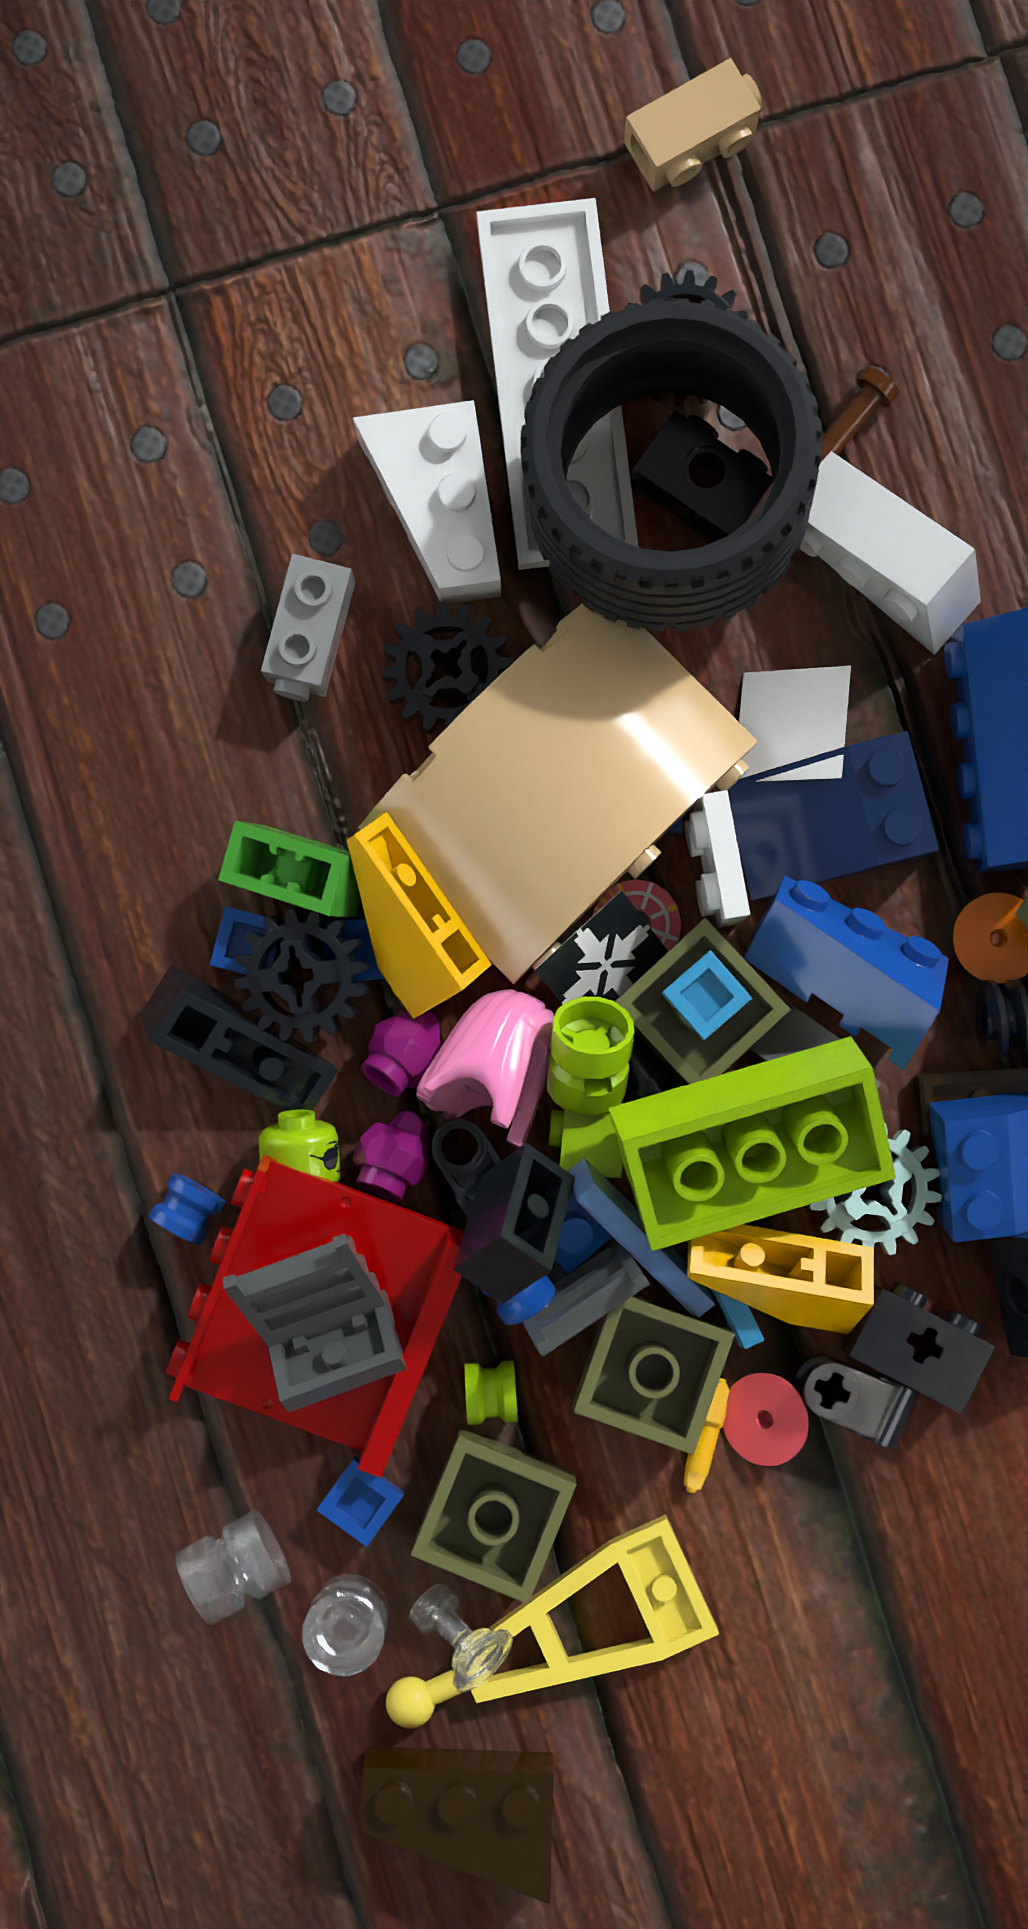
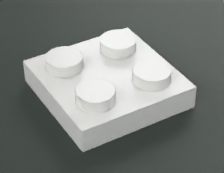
M728 791L702 794L692 811L693 813L689 814L690 820L685 821V833L690 856H701L704 874H701V880L696 881L700 913L702 917L712 915L715 929L738 925L750 915Z

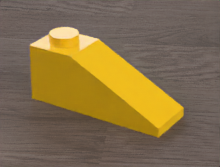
M387 812L347 839L378 969L413 1019L465 989L492 965Z
M742 1224L689 1240L687 1278L788 1324L849 1334L874 1305V1248Z

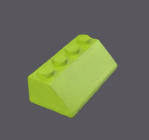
M851 1036L608 1108L622 1161L651 1251L896 1179L873 1068Z

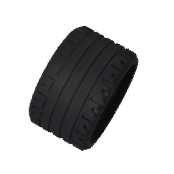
M677 298L676 302H664L663 299L650 300V304L638 305V303L626 305L625 310L617 313L610 311L602 315L600 321L594 324L588 323L579 329V335L574 339L568 338L560 346V351L554 357H550L544 366L543 378L536 379L532 387V394L526 403L524 411L526 424L521 426L520 436L521 464L531 528L543 560L550 561V571L554 577L565 586V590L573 597L579 595L583 599L585 607L593 612L597 611L603 614L604 618L615 623L618 619L627 622V627L640 629V627L648 628L652 632H664V628H676V632L689 631V628L712 626L713 621L719 618L726 621L736 616L737 612L743 609L747 610L757 603L758 595L760 593L767 594L775 586V583L784 576L790 567V558L797 555L806 532L822 455L821 420L816 418L818 405L815 395H812L809 388L810 383L805 373L797 371L796 359L790 352H786L780 346L781 342L774 335H766L761 331V325L751 319L746 321L739 317L738 312L728 308L725 311L715 308L713 303L704 301L701 304L689 303V299ZM662 393L695 395L723 406L743 420L761 443L770 463L773 480L768 497L751 519L729 536L701 548L674 552L649 550L614 538L591 521L574 500L566 481L568 467L578 444L591 427L614 408L642 396Z

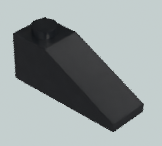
M170 965L139 1015L149 1041L286 1111L297 1109L313 1111L338 1072L337 1067L294 1038L288 1041L280 1040V1029L276 1026L262 1031L258 1028L261 1018L253 1011L244 1012L241 1007L242 1004L230 996Z

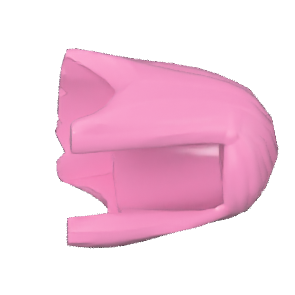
M515 990L496 991L481 997L463 1014L418 1084L417 1098L425 1102V1105L431 1110L444 1111L442 1117L447 1120L461 1117L468 1111L476 1108L493 1106L491 1122L505 1129H508L512 1122L506 1141L516 1148H520L527 1140L547 1078L548 1061L551 1053L550 1042L553 1012L545 1009V1004L536 997Z

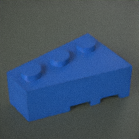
M785 875L752 933L743 958L806 1003L811 1000L813 995H816L844 1015L839 1026L853 1036L859 1034L863 1028L893 1049L888 1060L902 1070L906 1068L940 1012L949 958L943 956L940 950L930 941L918 936H910L908 938L886 927L884 921L871 911L862 908H854L852 910L831 899L827 891L819 885L807 880H799L797 882Z

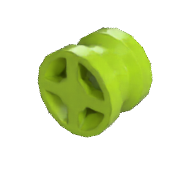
M502 1360L496 1367L483 1368L478 1362L465 1363L468 1425H481L486 1418L499 1417L505 1423H517L514 1360Z

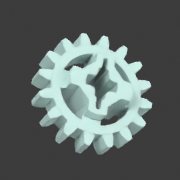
M884 1123V1124H885V1128H886V1133H887V1135H888L887 1126H886V1123ZM899 1130L892 1139H888L890 1151L895 1155L892 1161L896 1179L886 1181L878 1189L883 1197L881 1201L885 1206L874 1200H862L860 1195L865 1192L866 1187L842 1194L835 1200L832 1197L806 1205L807 1209L823 1210L825 1216L816 1227L823 1233L837 1228L839 1232L836 1241L852 1243L855 1238L858 1239V1245L873 1248L874 1244L879 1242L884 1253L888 1255L896 1254L895 1239L901 1237L910 1244H916L919 1240L912 1227L916 1222L932 1226L935 1220L924 1211L926 1203L940 1202L942 1195L929 1191L927 1188L928 1181L940 1176L939 1169L923 1168L920 1164L929 1152L927 1147L918 1146L909 1150L906 1146L909 1142L910 1132ZM911 1178L912 1195L906 1209L901 1203L903 1184ZM864 1214L876 1215L880 1222L885 1224L886 1228L863 1230L853 1226L850 1222L858 1220Z

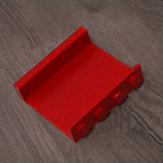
M263 1155L256 1173L244 1169L236 1187L231 1204L241 1207L242 1210L234 1230L222 1225L209 1261L220 1265L212 1286L200 1282L187 1318L197 1321L198 1324L191 1342L178 1339L165 1372L166 1375L176 1378L169 1399L178 1402L184 1386L348 1446L360 1451L358 1470L381 1478L462 1276L455 1272L453 1268L464 1230L327 1178L293 1169L269 1156ZM345 1234L346 1237L350 1235L354 1241L357 1254L363 1255L368 1271L370 1273L374 1272L380 1289H385L389 1296L407 1369L288 1412L279 1400L269 1348L224 1290L222 1278L233 1274L236 1277L333 1242V1237Z

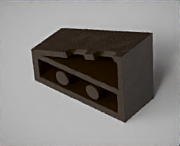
M368 1746L362 1777L361 1833L550 1904L554 1788L553 1752Z

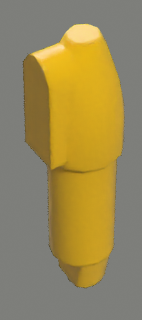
M723 1378L719 1379L694 1455L688 1453L684 1468L683 1485L686 1486L689 1493H695L697 1490L702 1489L709 1473L720 1428L724 1424L729 1388L726 1379Z

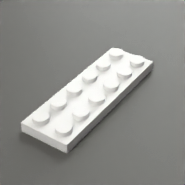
M596 198L477 212L478 235L519 570L548 567L550 563L549 560H543L535 541L525 493L520 436L521 426L526 424L524 418L526 403L532 394V387L536 379L543 378L545 364L550 357H554L560 351V346L568 338L574 339L579 335V329L583 326L600 321L602 315L610 312ZM620 405L598 420L580 441L568 467L566 481L574 500L593 523L614 538L639 547Z

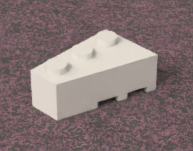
M832 451L825 457L819 466L812 507L800 549L812 557L818 555L838 572L846 582L858 589L935 655L981 602L975 549Z

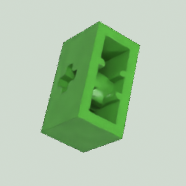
M242 821L234 822L219 881L328 916H357L361 897L349 851L270 826Z

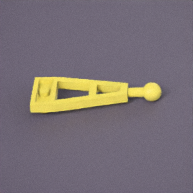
M665 1514L610 1539L534 1594L529 1604L523 1602L457 1650L456 1659L460 1666L427 1681L413 1676L397 1680L387 1693L386 1709L389 1717L397 1725L404 1728H417L430 1719L435 1705L467 1690H471L476 1703L661 1661L717 1636L719 1632ZM618 1562L652 1637L568 1657L548 1612ZM530 1625L547 1662L489 1676L482 1659Z

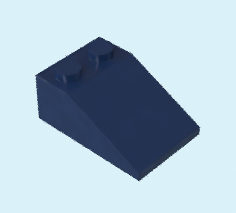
M908 731L848 745L740 778L728 790L740 861L751 902L772 897L784 875L797 882L799 880H807L820 885L925 859L939 850ZM843 754L842 778L757 781Z

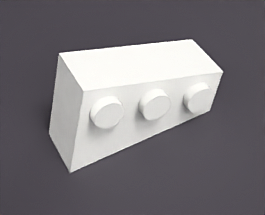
M474 400L354 417L353 421L358 441L376 472L383 490L406 531L408 539L440 602L453 604L501 597V579Z

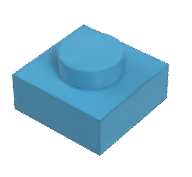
M711 950L661 993L702 1041L752 999Z

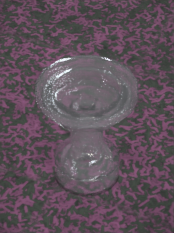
M440 1583L434 1585L420 1596L410 1611L409 1620L422 1634L428 1635L437 1630L455 1649L451 1661V1666L455 1672L452 1683L459 1692H467L485 1682L500 1667L512 1648L513 1637L505 1629L494 1631L491 1628H480L472 1631L455 1613L459 1602L458 1597L446 1584Z

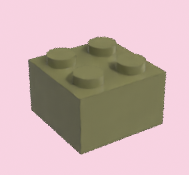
M706 918L615 1001L625 1008L633 1019L634 1032L684 1086L721 1075L791 1010ZM711 950L752 999L702 1041L661 993Z
M635 1294L601 1317L572 1400L573 1412L694 1455L735 1334L727 1326L702 1317L698 1318L696 1315L693 1316L685 1311Z
M460 1426L414 1539L411 1556L529 1604L575 1490V1473Z

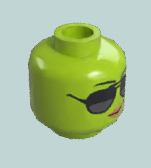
M297 1109L281 1112L278 1114V1123L268 1126L259 1134L260 1161L263 1155H266L293 1169L324 1177L335 1182L340 1180L339 1147L336 1129L329 1123L315 1120L314 1111Z

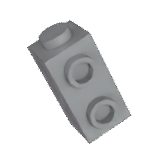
M292 554L261 668L266 681L274 684V693L298 701H308L310 693L326 697L356 584L351 568Z

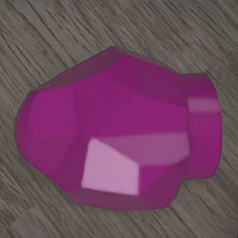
M406 1010L375 1025L368 1046V1057L361 1065L362 1072L371 1083L383 1092L395 1097L400 1096L406 1087L412 1089L418 1087L424 1073L442 1047L439 1020L435 1014L428 1010L413 1019Z
M402 1111L389 1124L376 1122L361 1136L352 1157L355 1166L361 1169L355 1182L360 1189L388 1201L401 1202L406 1189L422 1182L429 1165L430 1143L427 1125L418 1114L411 1111Z

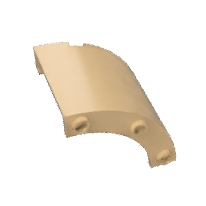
M583 603L556 626L557 631L541 649L533 644L499 675L432 742L428 748L433 753L411 775L407 773L402 775L358 827L360 830L386 812L390 815L488 959L513 984L531 968L536 969L559 948L561 944L558 941L627 871L636 879L657 859L662 852L654 844L698 803L702 794H708L715 786L721 791H728L750 768L742 759L759 742L645 628L635 629L627 627V622L619 619L615 623L604 618L603 614L591 611Z

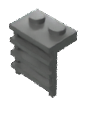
M345 1234L333 1237V1242L236 1277L233 1274L222 1278L224 1290L269 1348L279 1400L288 1412L407 1369L389 1296L385 1289H380L374 1272L370 1273L368 1271L363 1255L357 1254L354 1241L350 1235L346 1237Z
M612 1237L569 1274L554 1258L552 1270L546 1274L555 1287L554 1296L541 1311L522 1322L541 1356H545L647 1287L649 1282L628 1251Z

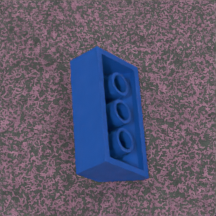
M1027 607L962 624L951 636V643H946L944 647L945 673L949 680L955 679L958 700V703H952L950 708L951 731L954 739H962L964 763H958L957 789L960 799H968L970 823H965L963 826V847L966 858L968 860L974 859L976 874L1028 869Z

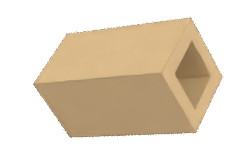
M729 58L626 116L624 144L652 191L654 192L668 183L672 187L680 186L696 176L701 170L702 164L720 154L724 158H728L745 149L752 142L753 135L756 132L763 104L760 91L752 77L748 74L742 76L733 60Z

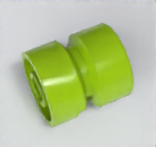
M601 997L576 998L569 1000L558 1008L552 1022L547 1091L552 1100L566 1111L579 1115H599L609 1112L608 1108L617 1106L622 1102L627 1089L628 1061L631 1057L634 1038L633 1019L625 1008L614 1001Z

